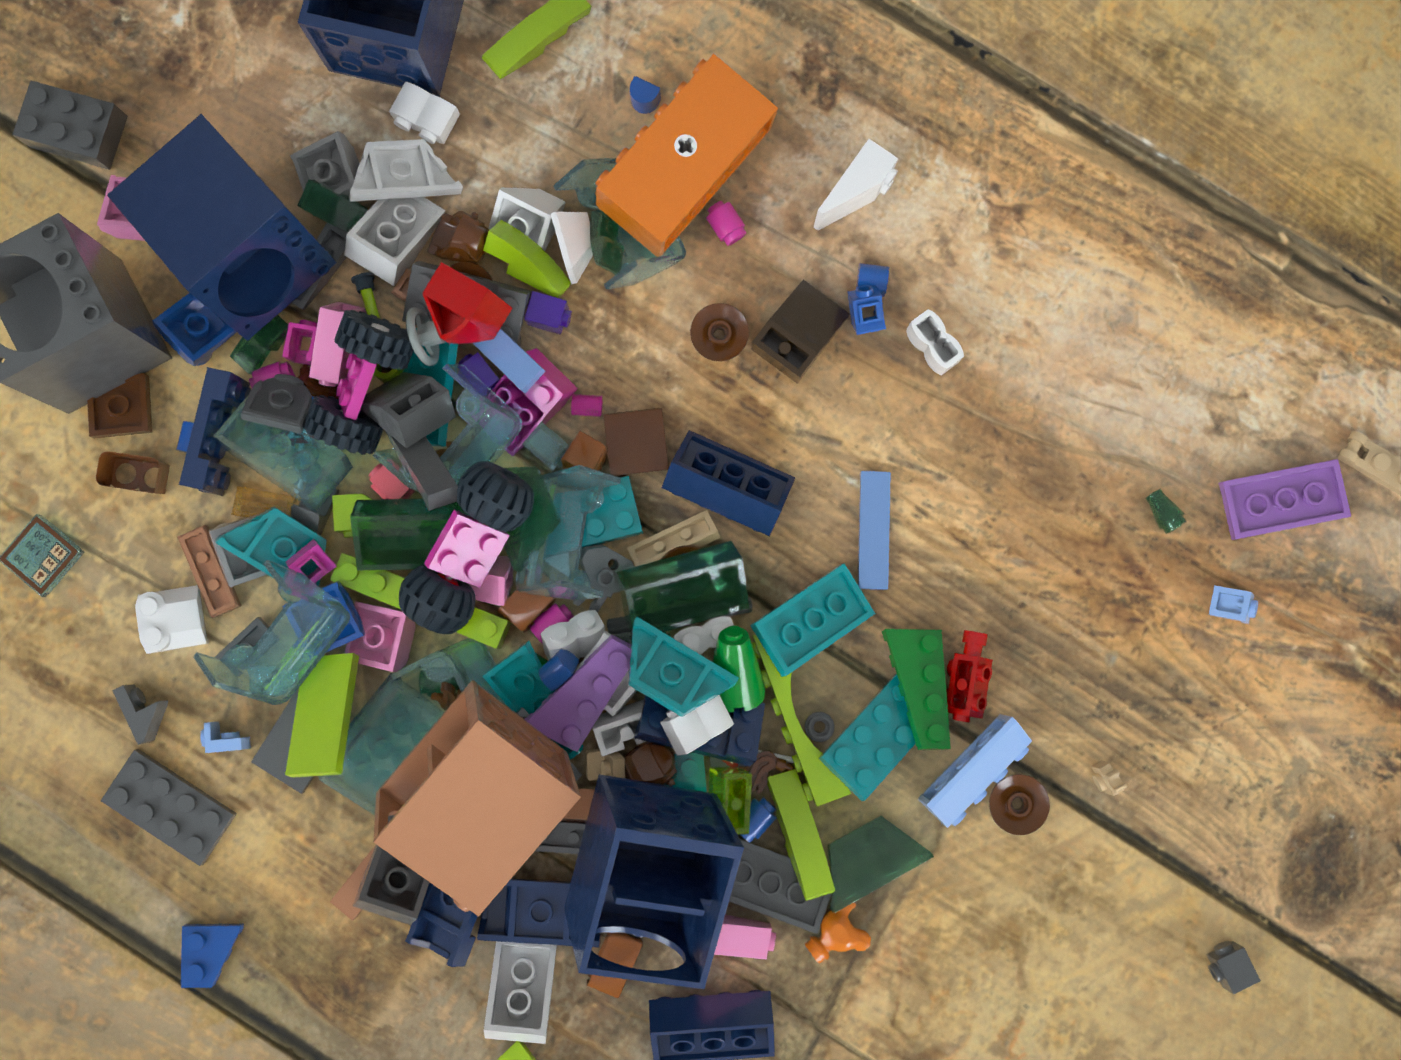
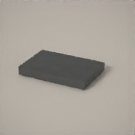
M298 687L251 762L302 794L314 776L289 777L285 775L299 692Z

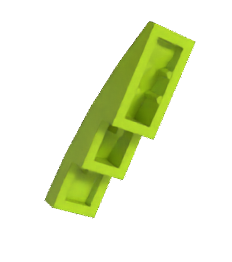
M550 0L506 33L482 55V59L502 79L543 54L545 46L565 35L570 25L590 13L592 6L586 0Z
M796 769L767 777V785L777 808L776 816L786 840L785 847L805 900L835 892L819 833Z

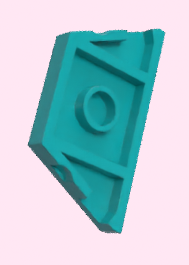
M275 506L219 536L215 541L216 544L300 595L319 589L320 580L309 589L303 583L296 586L286 574L290 570L286 561L313 539L325 552L327 540ZM311 559L300 569L308 576L319 566Z
M636 617L632 630L629 686L681 717L735 686L739 679L738 677Z

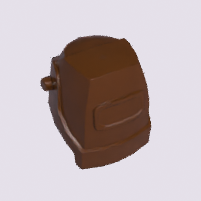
M458 211L453 215L444 213L433 234L427 252L449 261L479 264L486 254L483 249L489 229L485 226L484 222L478 220L479 215L476 212H472L471 215L464 211Z
M645 742L632 749L624 757L625 779L667 786L675 785L674 780L678 772L675 755L667 746Z

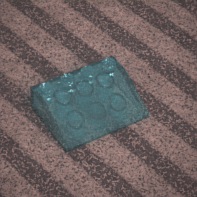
M390 673L349 724L342 774L318 776L319 780L375 815L376 792L444 712L393 673Z

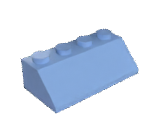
M999 714L921 794L918 800L947 828L951 824L953 826L958 825L967 814L965 810L972 803L978 804L987 795L985 789L993 781L998 783L1008 773L1006 768L1013 760L1018 762L1028 753L1029 748L1027 746L1032 740L1013 717Z

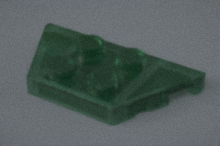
M535 466L505 468L525 480L534 492V504L530 516L521 526L507 532L510 536L504 545L513 570L518 573L526 567L523 564L534 550L538 551L545 542L546 536L552 533L561 522L541 472Z
M878 816L827 845L828 860L830 861V873L835 887V892L831 893L832 903H830V909L832 913L838 912L934 857L933 854L883 816Z

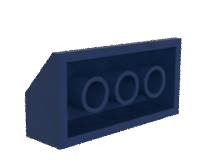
M689 430L671 461L661 488L770 537L795 481V477Z
M751 990L746 993L733 994L722 992L718 995L706 996L693 994L688 997H660L649 1000L650 1038L653 1060H734L775 1056L771 991Z

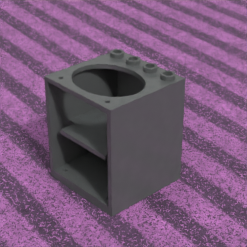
M57 213L0 243V318L17 351L9 349L0 343L1 384L70 414L87 405V400L92 397L97 398L126 383V379L136 374L146 373L172 359L161 334L154 327L153 319L123 261L61 214Z

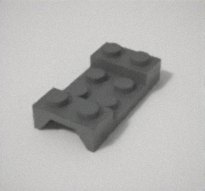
M422 261L412 264L403 322H406L407 312L412 307L420 308L426 313L430 321H433L422 293L437 270V265ZM460 272L491 290L512 307L501 329L521 346L520 332L525 309L532 291Z

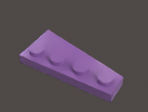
M611 634L584 661V664L557 691L550 694L542 702V705L525 720L548 738L577 752L630 668L631 644Z

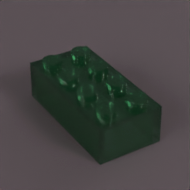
M423 498L356 500L350 519L357 571L407 570L423 565L452 512L456 510L466 515L469 514L462 510L458 502L429 511Z
M732 541L616 572L625 621L631 634L636 617L658 630L666 632L749 608L743 558Z

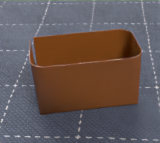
M579 431L561 458L563 468L584 482L593 485L608 458L606 445Z
M107 451L99 457L96 481L101 486L165 494L170 465L150 457ZM124 463L131 464L136 470L135 479L128 484L120 483L116 478L117 468ZM151 468H159L155 488L147 486L144 480L145 473Z
M536 567L497 612L519 630L526 632L532 626L534 620L557 598L556 596H559L563 590L541 567L539 569Z
M607 933L598 955L616 964L633 968L643 946V939L629 933ZM589 974L588 977L590 979H587V986L619 998L627 979Z

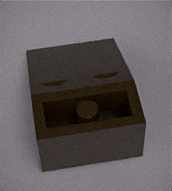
M803 279L752 341L751 350L798 384L849 317L850 313Z

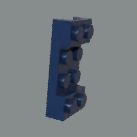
M207 367L179 482L181 486L223 496L224 490H227L230 485V468L219 464L226 452V443L224 441L227 430H230L232 427V409L242 411L251 391L250 383L232 372Z
M645 695L641 717L634 738L673 748L660 723L668 717L666 712L669 709ZM761 703L756 708L744 711V707L734 708V712H728L734 725L710 739L704 745L692 751V753L751 766L757 760L765 703Z
M513 876L481 913L477 940L572 946L564 911L571 882L518 879ZM601 933L595 934L592 947L599 948Z
M429 882L418 918L412 923L405 942L432 950L446 958V965L450 967H463L466 965L476 939L475 936L471 935L477 915L470 910L464 912L458 908L453 898Z

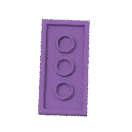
M1338 459L1219 483L1231 540L1351 517Z

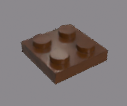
M146 373L136 374L126 379V383L97 398L92 397L87 400L89 437L95 439L152 433L149 375Z

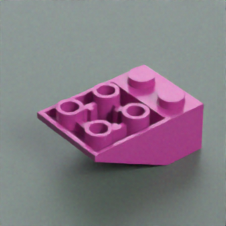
M537 348L526 351L545 370V373L535 384L524 393L504 374L471 415L511 456H514L552 419L578 389Z

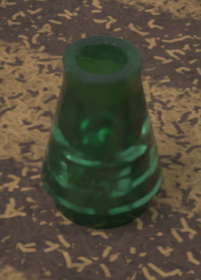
M1161 489L1145 498L1150 505L1159 530L1163 529L1166 534H1169L1187 522L1184 518L1185 513Z

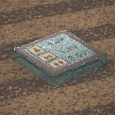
M36 514L0 555V562L41 597H47L85 551L42 515Z

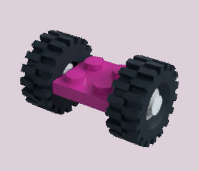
M346 310L344 312L334 342L340 348L346 349L345 351L350 353L346 363V368L349 371L346 379H341L338 384L336 396H339V399L333 396H328L327 398L324 395L314 396L303 426L309 435H314V438L318 441H325L324 444L334 445L340 450L346 449L350 453L356 454L358 452L361 455L375 453L384 429L361 411L360 408L375 371L376 363L386 368L390 366L393 369L400 368L403 370L408 367L414 350L409 341L407 329L400 328L401 326L398 324L390 323L389 320L380 319L375 315H368L365 312L359 311L358 313L355 310Z

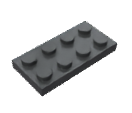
M139 749L132 752L101 799V802L199 866L204 865L237 814Z
M740 839L744 850L729 902L818 934L831 893L806 901L789 857ZM831 873L833 884H835L837 875Z

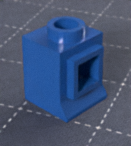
M862 285L853 291L847 292L851 324L857 335L886 329L882 295L876 286ZM874 305V316L863 318L862 308Z

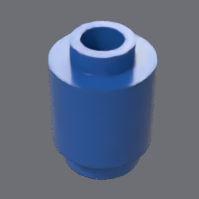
M764 797L760 801L754 798L736 818L737 822L733 827L745 840L751 843L755 838L759 839L777 819L773 814L776 808Z

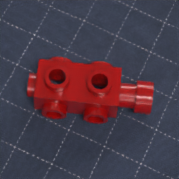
M964 630L962 642L965 643L963 654L954 653V659H951L947 665V673L950 676L949 688L946 689L948 713H953L952 720L970 723L971 717L983 719L984 710L987 706L986 697L989 681L992 677L991 667L993 662L992 659L981 657L982 648L986 646L988 634Z

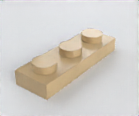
M705 510L629 546L627 549L641 576L656 569L658 562L668 551L684 545L700 548L719 539L720 535L708 511Z

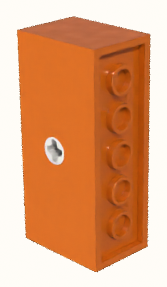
M714 53L707 61L702 59L693 70L692 74L694 76L688 83L683 81L677 87L673 94L675 98L669 105L664 103L654 115L656 120L650 127L645 125L640 129L634 139L636 143L630 149L624 148L615 160L617 163L610 172L605 170L595 183L597 185L595 192L596 206L658 258L666 252L771 130L778 111L777 106Z

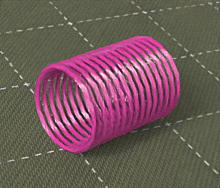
M573 394L571 402L572 416L601 417L602 395L598 397V395Z

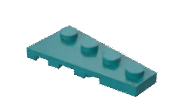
M527 641L482 676L514 712L523 707L529 715L533 714L542 705V702L555 692L546 687L539 677V669L542 665L530 641ZM552 740L565 751H567L569 760H571L576 755L581 753V751L584 748L582 744L579 750L576 752Z

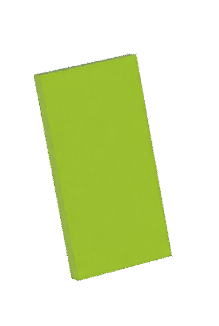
M345 653L317 656L311 660L308 657L304 658L285 775L289 777L342 774L359 655Z

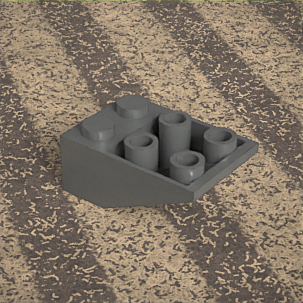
M407 372L400 373L367 393L360 408L361 411L405 448L410 447L456 417L448 389L431 376Z

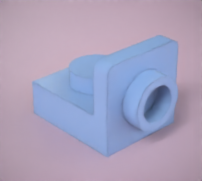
M1214 585L1209 609L1210 616L1241 621L1245 624H1249L1250 617H1256L1258 601L1254 600L1252 592Z
M219 722L204 723L200 740L202 746L205 747V753L251 748L250 737H240V732L221 733L220 739Z

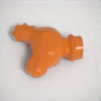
M848 893L837 896V901L832 904V909L824 914L820 925L821 935L819 937L811 936L810 940L805 943L806 948L819 964L825 959H829V952L831 950L837 952H846L851 949L865 951L871 945V937L868 932L855 928L848 918L851 910L857 906L854 902L855 897L850 896Z

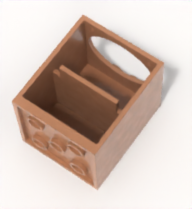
M472 680L376 792L373 843L453 898L458 908L464 912L470 910L479 916L581 798L567 751ZM394 815V817L388 822V816Z

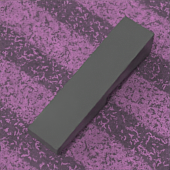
M386 432L406 473L409 472L429 511L457 502L458 485L426 436L410 447L405 448Z

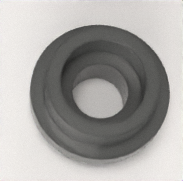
M824 712L812 713L806 719L804 726L807 736L816 742L828 740L833 735L835 729L833 719ZM817 721H822L825 725L822 732L814 730V724Z

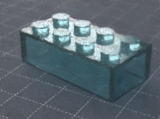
M247 396L214 434V438L224 450L316 513L353 468L345 453L333 445L324 444L325 441L323 440L318 441L314 438V435H309L304 428L302 433L299 434L242 420L241 411L248 398Z

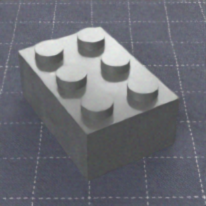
M30 80L12 135L30 148L111 170L128 116L114 103Z

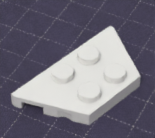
M425 139L366 142L350 191L349 200L351 202L459 195L463 187L459 180L455 182L446 171L447 166L440 158L434 155L433 149Z

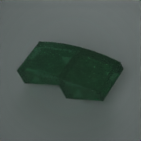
M308 179L297 205L310 214L346 232H349L368 210V208L356 201L350 202L348 196L338 194L312 179Z
M602 210L592 211L590 241L595 263L607 271L619 275L621 273L624 246L617 243L619 225Z
M279 315L275 316L248 341L242 337L230 357L248 374H252V371L261 368L270 351L279 350L286 338L289 324Z

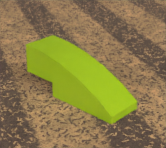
M500 220L488 231L483 251L508 263L506 272L508 275L556 298H560L569 288L571 282L561 268L537 243L520 230Z

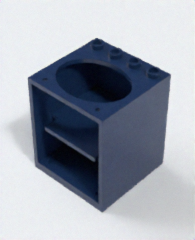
M303 0L298 24L329 72L400 88L403 87L406 81L432 95L440 97L464 0Z
M202 114L196 117L107 194L185 289L247 341L321 276L326 275L330 268L337 263Z
M598 775L564 907L578 973L705 989L744 846L717 794ZM629 933L637 937H647L671 947L680 954L684 963L677 968L669 970H642L606 960L595 954L591 949L595 934Z

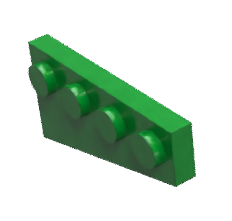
M884 629L881 632L884 641H887L891 653L889 658L892 668L895 667L900 684H898V687L907 705L908 711L906 713L917 749H951L942 630Z

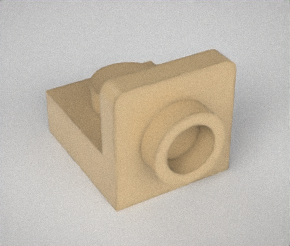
M600 749L587 750L585 752L586 777L589 781L597 780L599 774L625 778V760L618 751L605 756L601 755Z

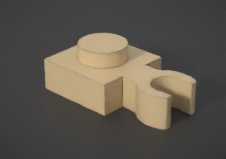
M1100 761L1091 766L1095 773L1092 776L1093 781L1101 792L1105 791V793L1115 796L1127 787L1119 777L1120 772L1117 769L1113 770L1110 763Z

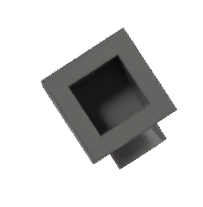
M1234 941L1221 942L1214 947V951L1206 954L1211 963L1208 965V969L1212 977L1233 995L1261 981L1245 948Z

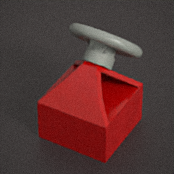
M441 262L422 293L433 321H430L423 310L412 307L406 315L407 334L417 357L425 365L433 366L439 359V344L445 342L455 344L475 343L494 339L511 312L512 307L488 288ZM422 346H425L430 356L426 354Z

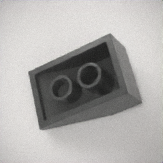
M394 815L388 816V822L394 817ZM376 845L353 906L411 925L418 918L429 881Z

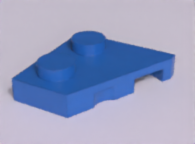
M244 923L185 924L182 926L181 988H211L216 984L222 972L221 969L228 960L238 935L241 934L244 928Z

